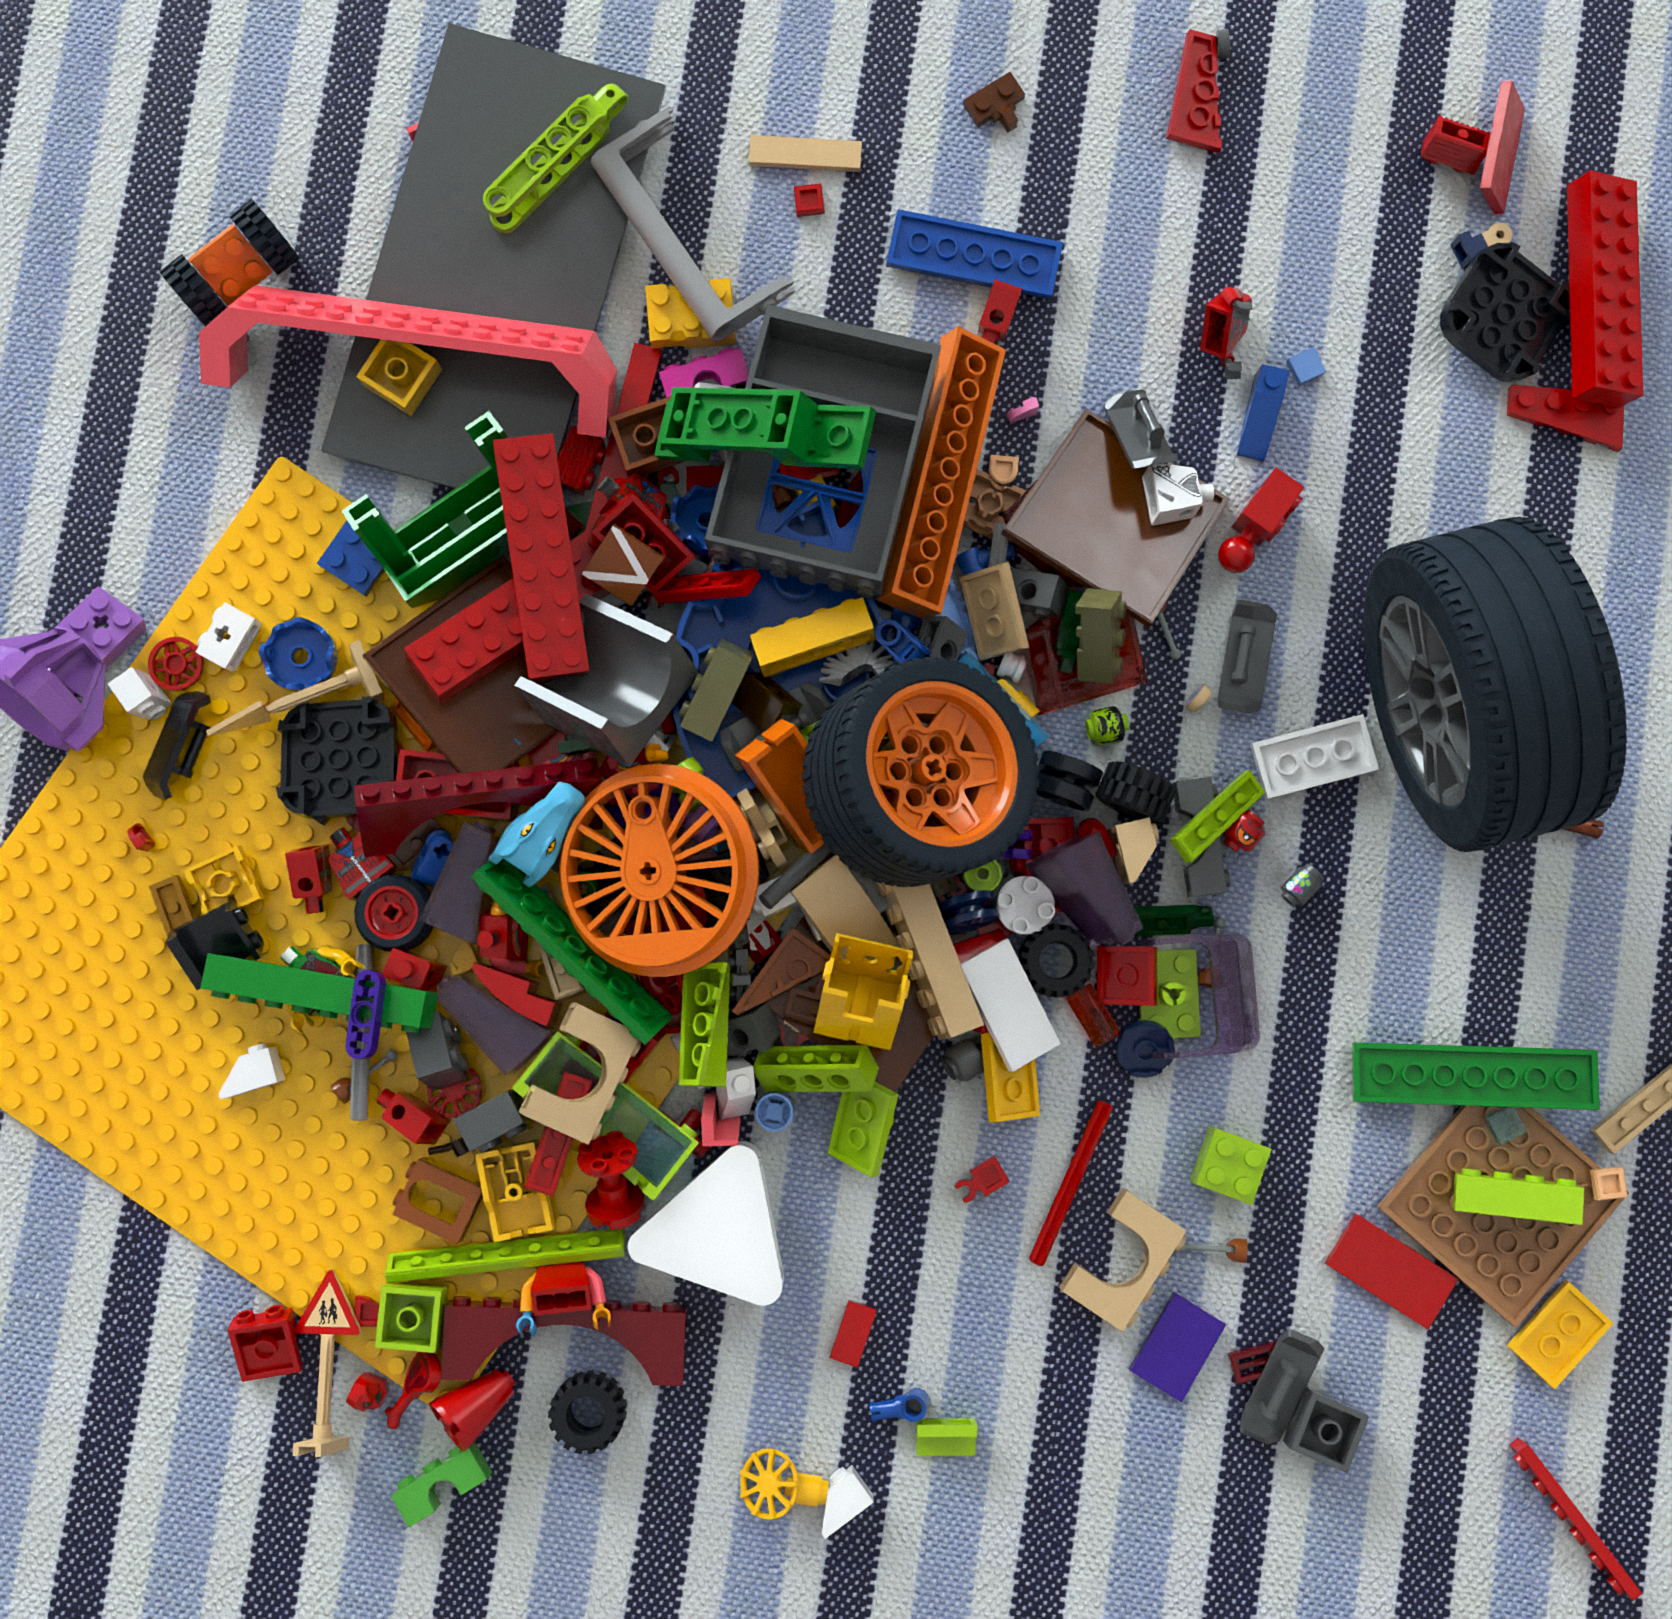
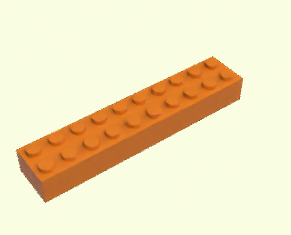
M959 326L943 335L940 339L939 368L882 595L881 597H875L880 602L924 620L926 616L939 615L943 610L1006 349Z

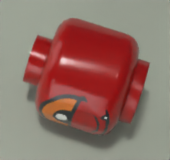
M1248 809L1223 833L1226 837L1224 843L1236 853L1240 849L1245 852H1251L1266 834L1263 827L1265 822Z

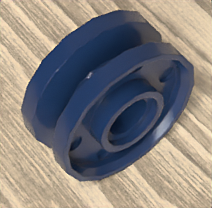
M990 890L974 891L938 903L942 917H950V919L944 921L949 935L977 930L999 920L998 909H984V907L994 901L993 892Z

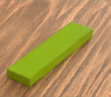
M1250 770L1243 771L1178 831L1170 841L1186 863L1193 862L1266 792Z

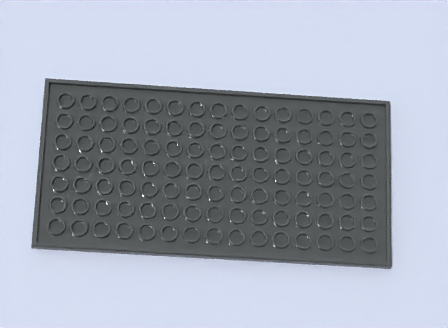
M449 23L366 300L593 330L596 332L628 217L591 165V158L599 149L633 129L637 123L647 120L660 112L666 85ZM613 83L618 85L629 98L622 111L610 122V132L605 141L516 230L506 234L495 230L483 202V195L486 189L578 97L587 94L594 96L606 84ZM582 114L575 115L571 123L574 125ZM588 134L580 144H588L592 136ZM555 135L551 140L552 145H554L563 135ZM649 148L626 162L638 182L640 181ZM569 153L560 164L569 163L572 155ZM535 155L531 159V164L534 165L543 155ZM551 173L540 184L549 183L552 179ZM495 195L494 197H492L490 202L491 206H493L503 195ZM509 213L506 216L497 217V221L501 224H507L511 221L512 214ZM355 336L321 449L323 453L455 489L489 466L464 427L489 411L505 431L508 438L553 433L558 457L578 393L552 362L413 344L437 359L443 370L411 417L365 388L357 379V374L381 339Z

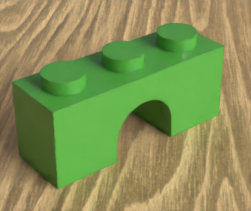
M476 1442L465 1452L455 1446L448 1451L450 1456L440 1462L436 1458L422 1467L424 1472L414 1478L413 1474H410L396 1483L398 1488L391 1497L408 1527L434 1513L441 1503L435 1493L436 1482L441 1480L450 1481L456 1486L460 1495H463L489 1478L492 1470Z

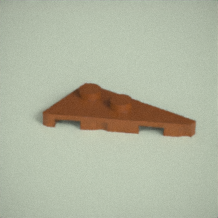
M792 927L731 1013L739 1016L823 972L826 962L830 961L831 955Z

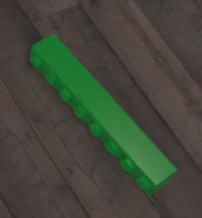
M208 953L200 988L212 990L211 996L229 999L230 994L239 995L237 1001L256 1004L257 999L265 1000L264 1006L283 1009V1004L292 1005L291 1011L310 1014V1009L312 1008L319 1010L318 1016L337 1019V1014L339 1013L347 1015L346 1021H349L355 978ZM366 981L365 987L374 988L375 982ZM386 984L380 1027L392 1029V1024L395 1023L402 1025L401 1031L418 1034L420 1033V1028L432 1029L438 993ZM363 997L362 1001L373 1002L374 998ZM368 1006L363 1007L359 1014L360 1020L363 1023L365 1018H372V1010Z

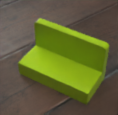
M922 1418L916 1422V1454L918 1456H975L976 1419Z

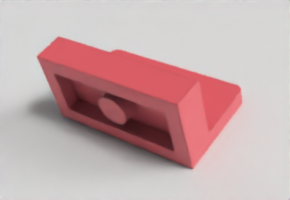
M705 1093L701 1116L702 1146L738 1145L741 1116L720 1120L719 1114H717V1093Z

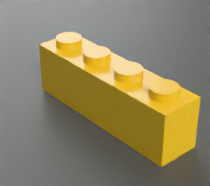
M863 597L847 599L840 605L829 609H817L811 615L802 618H790L784 624L775 627H763L750 635L764 678L876 640L874 627Z

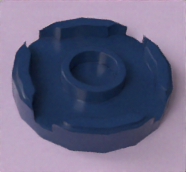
M1149 1020L1133 1022L1125 1027L1118 1036L1115 1046L1120 1065L1131 1075L1142 1078L1153 1077L1162 1073V1070L1167 1065L1169 1067L1175 1054L1174 1040L1166 1027L1158 1022Z

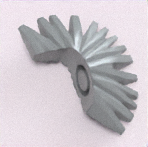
M872 641L869 646L866 643L858 646V648L854 647L845 650L847 657L841 652L835 654L838 660L828 656L826 660L829 663L824 662L823 666L826 668H821V673L827 677L820 678L819 682L842 686L867 671H873L874 675H878L891 666L896 665L897 662L891 661L893 659L892 655L880 657L885 651L883 646L873 652L875 641Z

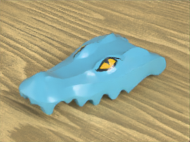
M559 781L545 799H540L526 813L520 814L509 824L488 860L497 865L502 859H505L527 874L523 884L529 888L547 874L557 860L573 820L585 803V797L582 792L571 784Z

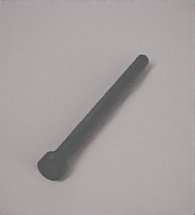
M824 843L812 854L806 852L759 895L762 904L768 909H772L832 853L829 845Z

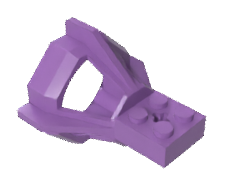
M98 586L53 630L0 639V708L11 720L47 746L69 751L72 748L80 752L104 728L107 668L146 630L144 618ZM100 625H107V626H108L107 628L99 627V628L97 629V627L100 626ZM74 693L83 698L82 703L78 701Z

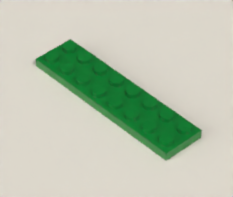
M502 859L497 865L489 861L479 867L471 876L479 889L489 894L499 904L503 912L512 916L520 924L521 929L539 942L543 950L548 955L553 956L564 967L567 974L575 977L585 987L590 996L597 998L607 1008L612 1017L621 1021L635 1039L640 1040L646 1045L674 1017L627 971L615 967L596 954L578 934L569 915L538 885L534 884L529 888L523 884L526 876L523 871L505 859Z
M1353 1042V1102L1600 1110L1598 1050Z

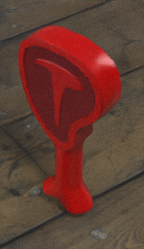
M417 1352L406 1373L403 1394L394 1407H387L385 1409L389 1429H397L399 1427L402 1414L414 1399H418L423 1393H432L438 1387L441 1379V1367L435 1353Z

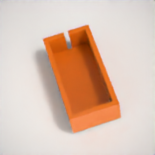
M781 718L761 734L764 740H753L735 756L796 844L812 854L824 842L821 839V833L818 834L814 827L816 825L815 822L810 818L809 813L811 812L806 806L805 800L807 798L803 792L805 784L802 781V772H804L802 766L803 759L806 758L804 753L808 743L794 724Z

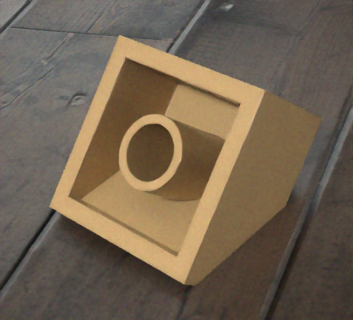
M1150 817L1115 825L1107 830L1115 844L1116 855L1113 857L1121 886L1136 882L1157 847L1156 841L1159 840V833L1156 824H1151Z

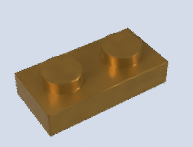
M179 875L149 886L167 936L169 931L196 918Z

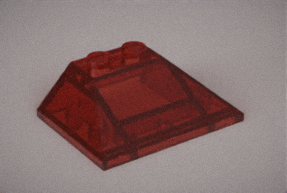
M1125 614V618L1121 619L1120 629L1125 630L1123 647H1119V657H1123V670L1121 675H1117L1113 684L1078 681L1077 659L1075 660L1072 673L1062 672L1057 669L1060 655L1055 654L1056 647L1054 643L1061 615L1060 617L1049 615L1048 619L1039 618L1025 629L1029 648L1022 649L1035 706L1040 710L1038 715L1148 682L1135 620L1128 614Z

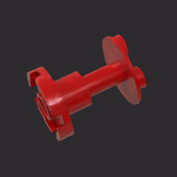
M611 1131L605 1136L597 1137L595 1140L592 1139L589 1145L581 1143L578 1147L579 1154L577 1157L579 1168L587 1175L600 1177L597 1181V1186L588 1194L585 1202L588 1220L601 1228L600 1224L609 1225L610 1230L626 1228L637 1222L641 1217L640 1212L643 1208L645 1210L646 1207L644 1193L638 1185L635 1186L630 1181H627L626 1177L622 1174L629 1170L636 1162L638 1151L635 1143L629 1138L624 1137L620 1131Z

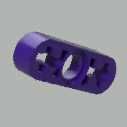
M364 970L354 980L345 1044L348 1055L354 1059H369L376 1053L378 1048L386 990L385 977L378 971ZM374 981L375 987H365V982ZM370 997L374 998V1001H362V998ZM368 1006L372 1010V1018L368 1023L364 1024L360 1020L359 1014L363 1007ZM358 1028L370 1029L369 1033L358 1032ZM357 1042L367 1043L366 1049L357 1048Z

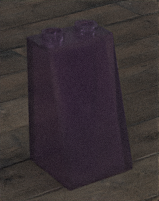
M476 820L473 825L466 822L463 823L422 912L420 921L469 943L479 945L477 943V936L480 933V918L483 913L491 909L493 898L481 891L471 876L479 867L489 862L488 858L500 840L499 837L494 835L496 829Z
M1099 832L1069 838L1024 863L1033 877L1040 879L1051 890L1055 903L1077 929L1083 933L1082 935L1088 938L1091 945L1103 944L1104 947H1107L1116 942L1119 945H1124L1136 938L1135 933L1144 929Z
M449 975L436 986L439 990L437 992V1001L505 1076L514 1074L522 1068L557 1032L551 1026L542 1025L517 1013L501 1002L485 986L468 976L455 975L451 977Z

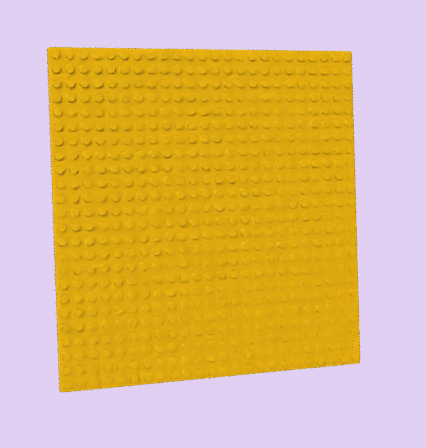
M279 457L129 666V668L134 667L149 674L148 658L152 649L160 641L169 637H182L197 645L200 636L210 628L212 616L216 609L222 607L224 602L263 623L236 672L233 673L203 657L204 668L200 680L190 688L182 691H171L162 688L172 704L166 708L167 711L164 715L149 721L128 713L112 691L104 703V728L80 752L71 748L0 848V1108L288 1308H292L293 1312L302 1317L329 1270L336 1271L355 1313L356 1295H365L374 1299L378 1304L380 1303L381 1286L387 1283L385 1271L390 1253L494 1242L489 1213L483 1198L464 1240L459 1244H455L392 1215L396 1206L392 1205L393 1200L399 1189L404 1190L409 1180L405 1178L410 1164L413 1161L417 1162L422 1157L428 1158L427 1162L473 1183L480 1182L475 1154L480 1152L479 1149L469 1151L459 1157H456L453 1149L433 1155L428 1153V1148L446 1145L462 1138L453 1120L455 1118H450L451 1121L435 1145L414 1144L381 1118L386 1109L377 1104V1098L386 1088L395 1094L398 1092L413 1094L430 1105L427 1098V1085L417 1079L407 1034L405 1031H401L402 1025L393 1023L392 1029L380 1027L378 1048L376 1053L370 1058L369 1068L383 1059L389 1050H395L398 1053V1057L395 1061H388L369 1075L367 1120H351L350 1101L346 1104L342 1103L331 1088V1085L341 1078L351 1079L352 1057L348 1055L345 1048L349 1022L346 1021L347 1015L338 1013L337 1019L323 1016L310 1017L308 1015L315 1024L313 1027H310L305 1023L302 1027L304 1034L301 1035L290 1025L292 1016L287 1004H283V1009L264 1006L265 1000L257 999L256 1004L237 1001L239 995L230 994L229 999L211 996L212 990H196L165 943L167 935L149 888L152 884L179 875L194 915L197 918L203 915L200 909L202 907L201 900L196 890L189 884L183 870L236 845L242 846L265 898L244 908L249 917V922L247 923L253 931L257 930L264 941L261 958L256 961L289 967L281 959V956L291 946H294L303 955L309 949L319 950L322 947L341 949L356 960L357 945H370L363 939L356 927L354 914L356 901L347 899L332 867V892L322 896L324 912L306 914L304 898L294 899L292 896L285 857L286 852L300 847L329 844L331 855L338 850L330 839V836L335 831L344 827L352 839L360 834L357 816L331 817L327 824L323 826L315 819L303 818L288 810L281 799L278 798L276 787H281L282 733L277 731L279 720L283 721L288 712L295 707L269 714L272 719L270 722L209 737L207 735L193 767L191 779L172 772L167 783L172 797L165 801L154 796L143 780V774L176 697L195 691L208 694L211 703L198 709L194 721L213 727L258 701H262L264 706H268L277 699L295 693L277 685L267 676L259 655L260 645L269 639L274 626L293 620L295 617H302L323 627L332 636L338 651L336 669L331 678L344 674L345 670L355 667L350 652V643L360 640L366 653L439 601L436 600L411 608L405 602L386 571L383 572L366 597L317 564L318 560L347 521L342 510L351 505L352 502L288 459ZM226 633L223 638L229 640L231 635ZM175 642L180 648V652L182 649L190 647L185 643ZM170 644V652H175V649ZM164 647L159 651L156 659L165 657ZM306 649L298 650L294 656L296 664L305 663L308 659V652ZM194 651L187 653L186 658H190ZM197 658L194 662L189 663L197 668ZM163 663L155 665V667L163 668ZM187 669L185 672L189 676L194 675L191 669ZM156 671L158 678L165 683V674L167 672L161 673ZM374 672L384 699L379 702L390 709L395 696ZM172 675L171 677V685L175 680L174 675ZM181 676V681L178 685L184 684L189 680ZM361 683L353 687L350 685L308 702L322 703L362 700V696L369 697ZM394 714L398 726V739L405 750L426 752ZM190 728L175 765L181 767L196 729ZM679 734L676 735V739L667 751L668 759L664 762L667 765H678L688 759ZM436 746L431 750L427 751L433 753H441ZM596 751L594 758H597L600 769L603 764L604 753ZM600 775L602 783L606 779ZM756 789L750 792L749 794L753 795L754 793L758 792L759 789ZM739 798L734 800L738 806L742 805ZM518 804L516 818L520 814L526 813L531 806ZM437 815L434 819L452 836L455 856L448 869L446 880L440 889L423 884L430 891L436 905L435 925L428 938L422 944L408 951L448 966L437 991L438 998L435 1012L439 1011L447 1019L450 1018L452 1023L458 1025L463 1039L459 1043L461 1053H465L469 1066L478 1073L482 1081L483 1094L479 1103L481 1105L511 1090L557 1031L563 1035L566 1033L560 1030L559 1027L571 1002L580 1004L603 1016L607 1012V1008L586 991L562 1001L563 1005L556 1025L545 1026L526 1018L501 1002L487 989L473 970L459 977L452 978L450 965L453 955L458 946L466 940L471 941L479 962L492 966L489 958L480 957V946L477 943V936L480 933L481 915L491 909L495 900L489 894L481 891L471 876L479 867L489 862L488 858L495 850L507 822ZM604 821L603 829L595 830L609 840L616 836ZM136 823H141L155 842L156 846L148 852L137 850L128 836L127 830ZM784 825L783 828L788 841L779 845V848L789 865L778 870L773 860L767 863L760 851L770 875L758 886L781 876L807 852L796 844ZM584 834L580 850L594 853L603 845ZM725 848V849H722V850L720 851V853H721V852H724V851H726V850H728V849H726V848ZM579 858L578 865L586 859ZM219 862L213 864L216 871H223ZM823 862L820 865H818L812 872L819 868L823 864ZM413 866L404 873L398 869L393 874L411 877ZM550 869L535 884L539 887L549 884L556 904L567 913L561 896L559 873ZM234 895L228 897L229 901L234 900L235 904H237ZM793 907L767 918L768 923L776 932ZM396 909L395 912L392 913V917H395L399 913V910ZM614 928L606 932L604 935L606 937H610ZM528 935L526 964L531 960L543 961L536 940L531 935ZM373 947V971H378L382 974L391 952ZM728 948V955H733V950ZM252 955L245 958L247 960L255 961ZM748 955V973H750L755 963ZM540 964L537 971L538 974L546 975L545 978L530 977L526 972L524 975H519L540 982L536 994L555 1000L544 964ZM432 972L429 974L426 983L429 981ZM385 977L386 984L411 988ZM677 1033L665 1034L626 1084L657 1109H659L679 1079L680 1055L670 1038ZM263 1043L266 1044V1048L277 1047L286 1081L220 1100L219 1092L239 1056L249 1054L247 1048ZM557 1047L533 1079L531 1085L533 1084L556 1095L562 1078L560 1071L572 1056L560 1047ZM468 1071L466 1073L468 1080L463 1081L464 1083L474 1078ZM477 1084L467 1086V1090L477 1089ZM441 1089L433 1090V1098L441 1094ZM467 1094L465 1101L472 1105L476 1096ZM619 1094L615 1097L614 1103L618 1099ZM443 1097L436 1105L439 1107L446 1099ZM624 1100L600 1131L598 1137L605 1136L611 1131H620L624 1137L636 1143L651 1119L630 1102ZM453 1102L447 1104L445 1112H454ZM457 1102L460 1111H465L462 1102ZM604 1111L601 1120L604 1118L607 1112ZM530 1120L526 1123L528 1129L508 1139L505 1134L500 1137L502 1143L490 1149L538 1140L541 1138L545 1125L535 1120ZM573 1138L554 1196H549L553 1207L556 1228L541 1233L523 1234L508 1240L575 1233L587 1216L585 1208L587 1196L597 1186V1181L600 1178L587 1175L579 1168L577 1157L581 1141ZM426 1180L417 1182L410 1197L413 1206L452 1225L465 1200V1197ZM539 1266L400 1282L449 1286L447 1302L453 1300L455 1296H469L471 1301H483L484 1297H500L501 1302H513L514 1298H521L523 1283L537 1272ZM361 1327L363 1331L361 1335H335V1341L404 1388L406 1373L417 1351L375 1348L377 1327ZM442 1347L435 1353L440 1362V1367L442 1366ZM498 1348L484 1360L472 1380L440 1379V1383L434 1392L423 1393L419 1399L429 1405L435 1398L477 1379Z

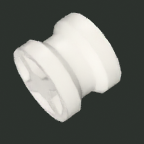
M1013 652L1004 654L996 675L999 677L1007 676L1011 678L1012 682L1018 684L1028 657L1024 655L1016 656Z

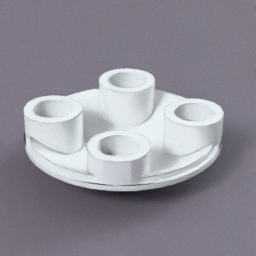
M1019 876L1009 880L1001 888L996 900V909H998L1000 921L1007 929L1017 934L1029 935L1035 931H1041V927L1049 924L1055 914V902L1051 890L1043 881L1036 877Z

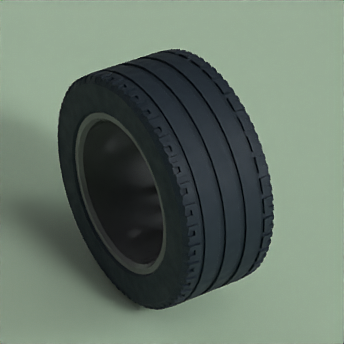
M1511 517L1404 543L1387 549L1380 554L1370 573L1364 606V645L1369 683L1381 732L1392 763L1411 802L1433 833L1454 850L1472 852L1578 826L1601 817L1603 813H1606L1608 808L1612 806V802L1616 799L1624 774L1627 743L1624 691L1616 652L1602 610L1585 575L1565 545L1563 546L1554 533L1549 532L1548 528L1542 526L1541 523L1527 517Z

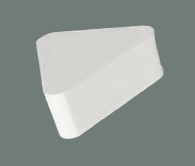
M739 1141L738 1145L729 1146L632 1234L628 1242V1252L631 1258L637 1263L756 1305L766 1306L775 1302L782 1292L784 1271L759 1149L748 1141Z

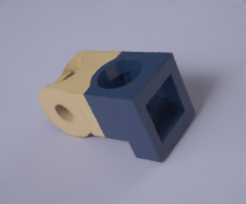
M1499 222L1493 224L1486 232L1474 237L1471 236L1469 231L1461 233L1450 246L1461 268L1464 269L1468 267L1471 260L1480 250L1496 243H1509L1512 240L1513 233L1507 224Z

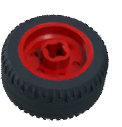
M384 875L367 884L359 894L354 910L355 923L363 939L371 946L389 952L392 951L393 947L408 951L422 944L430 935L435 925L436 905L430 891L422 883L403 875ZM396 909L399 910V913L395 917H392V913H394Z

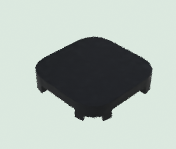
M1512 241L1509 243H1496L1480 250L1475 255L1445 302L1440 314V327L1447 341L1491 376L1502 382H1516L1536 374L1542 367L1539 364L1564 322L1570 320V296L1567 291L1569 290V285L1565 280L1556 282L1519 253L1518 250L1521 246Z
M362 696V700L336 702H305L290 710L283 721L279 720L277 731L282 733L281 787H276L277 796L288 810L300 817L314 819L317 817L357 816L355 785L396 781L398 768V726L396 717L387 706L373 697Z

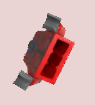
M1225 287L1220 294L1206 304L1200 351L1219 358L1221 365L1225 366L1226 379H1241L1242 363L1241 361L1234 362L1235 358L1232 350L1246 333L1248 321L1250 320V310H1252L1253 305L1252 298L1249 295L1233 287Z
M633 473L628 479L624 477L612 479L606 476L596 489L600 490L608 499L599 512L601 515L618 500L635 492L675 534L679 530V526L672 520H669L668 508L665 506L667 496L657 488L659 479L655 475L647 473L642 478L640 475Z

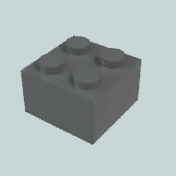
M437 1011L434 1013L432 1029L420 1028L419 1034L406 1032L418 1080L434 1091L468 1080L466 1070H469L468 1059L465 1053H461L459 1043L463 1041L462 1034L458 1025H454L450 1018L447 1019Z
M513 1089L508 1090L453 1119L470 1152L479 1149L480 1153L502 1143L500 1139L502 1135L505 1134L508 1139L528 1129L526 1123L532 1119L519 1113L524 1101L521 1095Z
M1306 1386L1292 1415L1283 1442L1293 1451L1348 1473L1369 1415L1358 1407Z

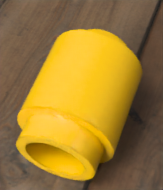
M797 1472L799 1490L794 1504L811 1507L825 1505L828 1493V1480H823L822 1476ZM793 1474L792 1478L786 1477V1481H794ZM784 1487V1496H788L790 1501L793 1496L794 1487Z

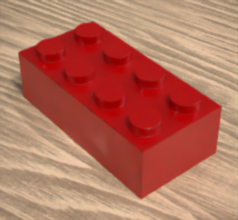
M400 749L396 781L459 774L442 753ZM516 762L509 768L519 767V763ZM478 803L455 808L439 815L512 822L516 818L518 803Z

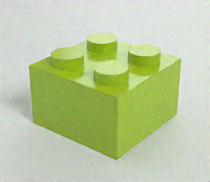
M1208 1126L1189 1181L1253 1205L1272 1149Z
M391 1282L381 1286L375 1348L436 1353L443 1346L444 1307L447 1304L449 1286L409 1282Z

